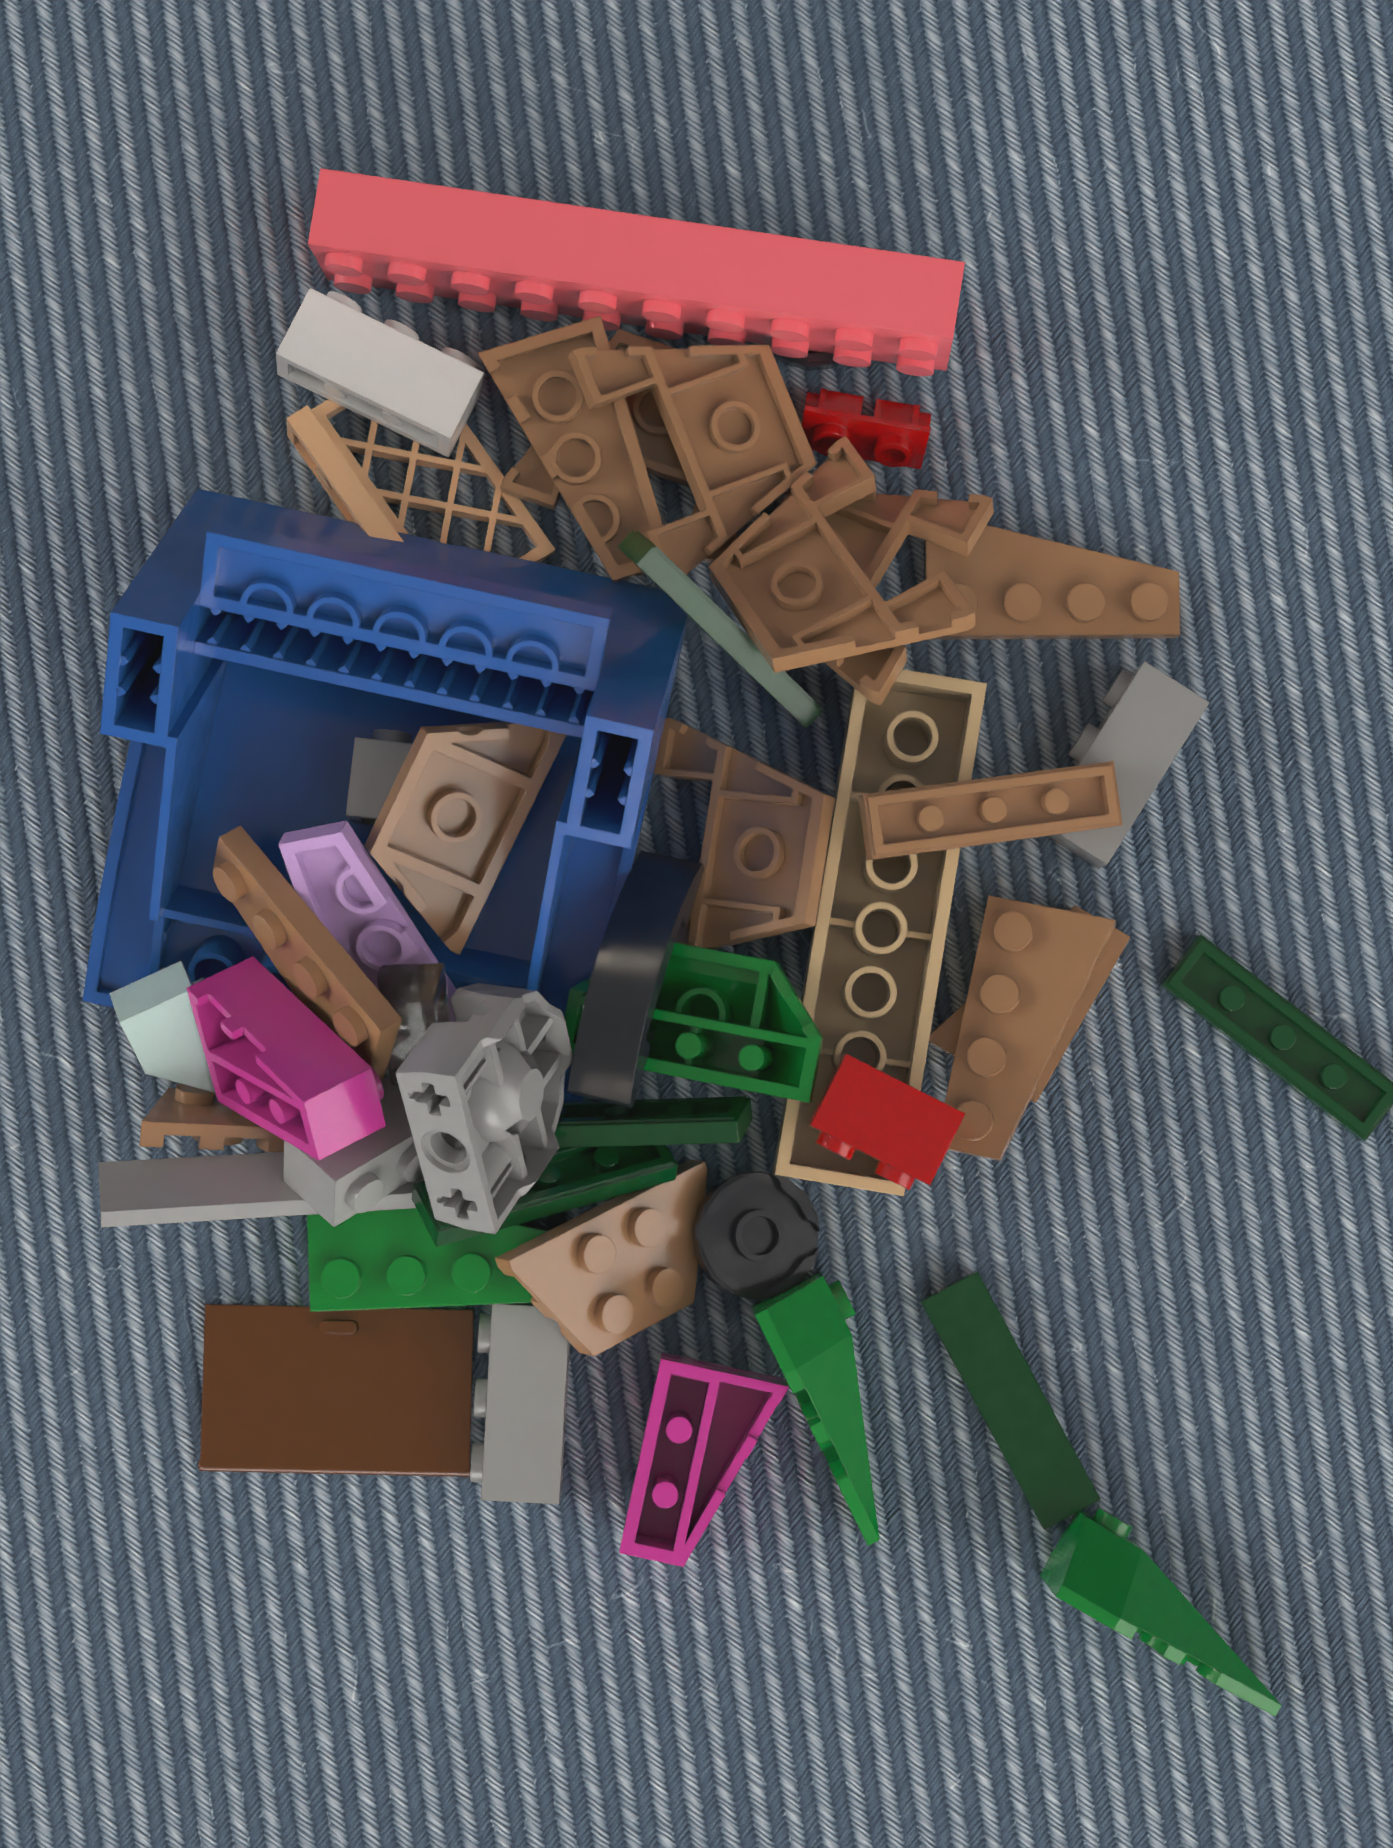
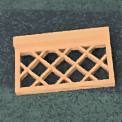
M329 399L312 410L306 405L286 418L287 436L346 521L357 523L368 536L404 542L397 532L408 534L404 524L407 509L411 507L445 514L440 543H447L451 516L489 522L484 551H491L495 524L522 528L535 546L534 549L520 557V559L540 563L555 553L554 546L519 498L501 492L500 486L504 476L467 423L459 436L456 458L451 460L418 453L420 443L413 441L411 451L375 444L378 423L372 420L367 442L342 438L329 419L346 408ZM464 448L467 449L477 465L462 462ZM351 452L365 455L362 467ZM372 456L409 463L403 493L375 487L368 477ZM416 465L453 471L447 502L410 495ZM460 473L482 476L488 479L495 489L491 511L454 504ZM500 498L512 515L498 513ZM387 503L401 505L398 518Z

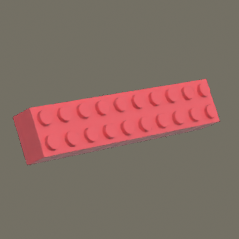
M320 168L308 239V246L326 278L334 281L333 286L337 289L350 293L369 294L371 287L396 290L395 295L397 297L417 303H431L434 296L458 299L459 306L478 312H493L496 305L520 308L521 315L539 321H556L558 314L582 317V321L601 316L604 329L610 331L620 329V323L643 326L645 327V333L662 339H681L684 332L708 336L707 341L713 345H745V342L771 345L770 348L773 353L790 358L807 357L808 351L826 352L834 354L833 360L842 365L868 367L871 365V360L895 363L897 371L913 376H931L934 374V369L947 371L965 262L323 168Z

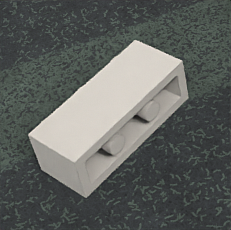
M310 288L276 352L277 375L449 458L482 392L484 372L476 369V363L469 356L458 350L445 347L442 351H439L419 341V336L414 330L398 321L388 319L381 323L361 313V307L343 294L330 291L327 295H324Z

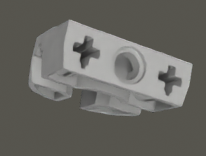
M476 983L458 988L451 997L456 1022L432 1023L395 1074L435 1219L468 1230L496 1234L520 1196L525 1195L537 1182L559 1148L555 1130L563 1107L565 1071L572 1063L573 1053L561 1009L550 1005L538 991ZM440 1132L456 1138L459 1150L447 1144Z

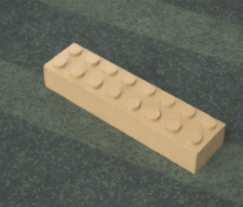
M902 669L881 706L872 703L852 687L834 796L835 803L816 926L812 930L801 996L803 1005L824 1038L812 1103L787 1098L784 1100L772 1172L775 1175L904 1196V1187L874 1173L880 1162L879 1160L856 1149L850 1161L816 1144L815 1142L821 1131L808 1125L843 1054H848L921 1091L960 848L867 860L858 796L971 780L987 683Z

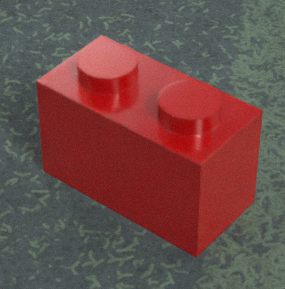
M843 1054L808 1125L821 1131L815 1142L816 1144L850 1161L857 1149L880 1161L874 1173L910 1190L915 1179L931 1185L965 1113L848 1054Z

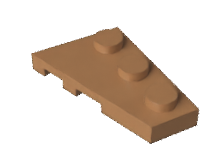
M181 1083L176 1085V1089L168 1088L141 1123L139 1147L163 1148L164 1135L191 1136L198 1141L197 1146L199 1149L224 1150V1145L239 1144L245 1138L256 1139V1146L261 1150L284 1152L283 1139L219 1103L214 1092Z

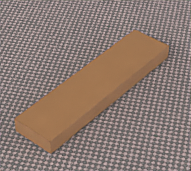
M1114 761L858 796L867 860L1123 825Z

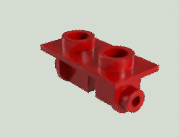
M821 388L820 394L807 392L802 428L812 451L828 456L827 450L837 440L846 436L863 460L879 462L888 467L903 466L921 470L931 430L930 421L932 413L920 411L919 404L911 405L876 399L874 414L871 417L861 415L864 396L830 391L827 388Z

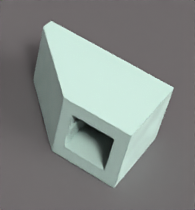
M179 961L109 993L119 1023L145 1074L215 1093L186 989L204 980V978L191 982L182 961Z

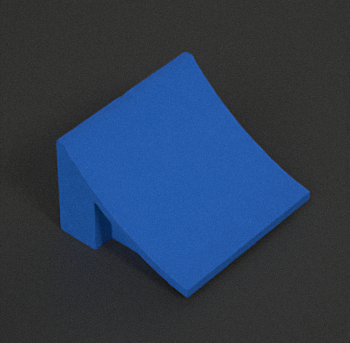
M196 489L110 614L100 734L130 740L106 856L82 1001L114 1008L109 993L179 961H182L191 982H194L200 978L206 979L250 957L256 958L291 991L235 905L221 894L215 884L212 872L219 837L241 825L293 887L278 845L284 833L347 820L364 846L374 826L352 823L346 816L355 737L372 739L374 729L396 730L411 734V743L413 744L420 727L511 722L566 734V737L460 955L449 950L369 852L368 854L456 990L476 983L536 990L550 1005L561 1009L565 1017L569 990L592 976L611 914L634 864L689 616L658 588L626 581L613 583L611 578L465 546L435 542L432 539L400 532L397 533L404 542L370 537L354 522ZM401 1065L390 1066L387 1068L398 1070ZM570 1065L565 1071L563 1102L583 1101V1096L570 1094L568 1091Z

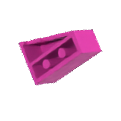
M250 957L186 988L219 1103L319 1161L386 1126L380 1102L384 1096V1090L376 1071L256 958Z
M661 1352L619 1553L684 1567L723 1501L739 1469L757 1443V1439L788 1390L789 1384L786 1379Z

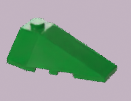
M819 1272L774 1298H766L753 1304L752 1308L792 1393L795 1394L807 1423L826 1457L849 1509L869 1546L879 1541V1532L852 1334L845 1322L846 1319L856 1315L840 1281L837 1280L827 1285L824 1276Z
M1100 1507L1094 1517L1082 1510L1074 1513L1040 1574L1055 1597L1131 1640L1136 1632L1139 1633L1138 1638L1155 1649L1163 1657L1178 1665H1185L1186 1661L1197 1666L1195 1671L1210 1682L1276 1716L1282 1705L1143 1549L1128 1537L1133 1527Z

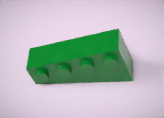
M416 1208L357 1213L335 1227L320 1214L307 1215L310 1312L531 1303L530 1300L533 1296L515 1277L505 1275L498 1268L495 1258L553 1228L524 1222L500 1229L496 1234L485 1233L436 1247Z

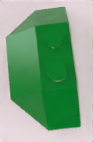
M675 943L646 1037L651 1048L644 1070L812 1103L824 1037L777 961ZM591 977L569 990L564 1018L572 1053H574L579 1023Z

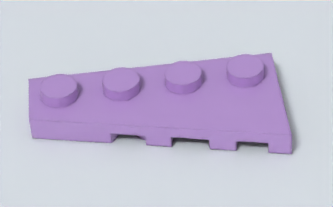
M347 820L286 832L283 834L278 845L294 890L402 1018L387 1067L401 1065L432 1023L456 1022L451 997L456 992V988Z

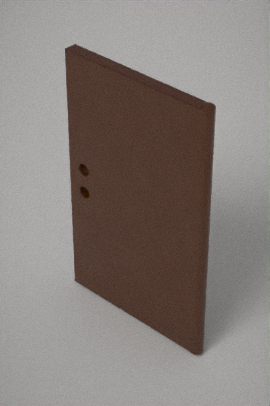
M205 1304L199 1471L470 1477L474 1309L392 1308L310 1312V1306Z

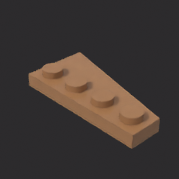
M601 316L479 352L480 359L613 583L645 574L617 547L632 530L645 534L648 531L663 526L626 399L623 398L589 410L568 358V355L573 350L581 347H597V350H611Z
M986 525L969 556L924 540V581L945 570L975 611L976 627L968 631L928 640L1177 638L1180 635L1178 571Z
M241 825L220 836L212 872L217 888L228 901L235 905L293 994L376 1071L381 1083H383L402 1021L401 1016Z
M988 896L945 1098V1104L965 1113V1116L948 1150L997 1161L1002 1160L1037 1088L1036 1085L1051 1054L1053 1055L1079 996L1081 997L1092 975L1096 961L1116 925L1114 919Z

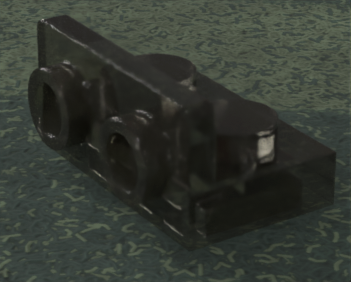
M444 963L382 965L379 968L377 974L378 989L402 1018L388 1063L390 1082L394 1086H399L395 1074L430 1025L437 1022H451Z

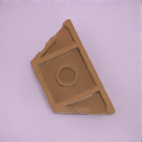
M511 722L420 727L364 847L451 952L460 955L566 734Z
M690 1159L678 1165L675 1180L617 1196L496 1257L497 1266L505 1275L515 1277L533 1296L530 1302L546 1318L554 1319L558 1323L561 1334L579 1353L596 1356L694 1303L698 1261L694 1254L692 1228L698 1206L705 1198L708 1171L705 1161Z

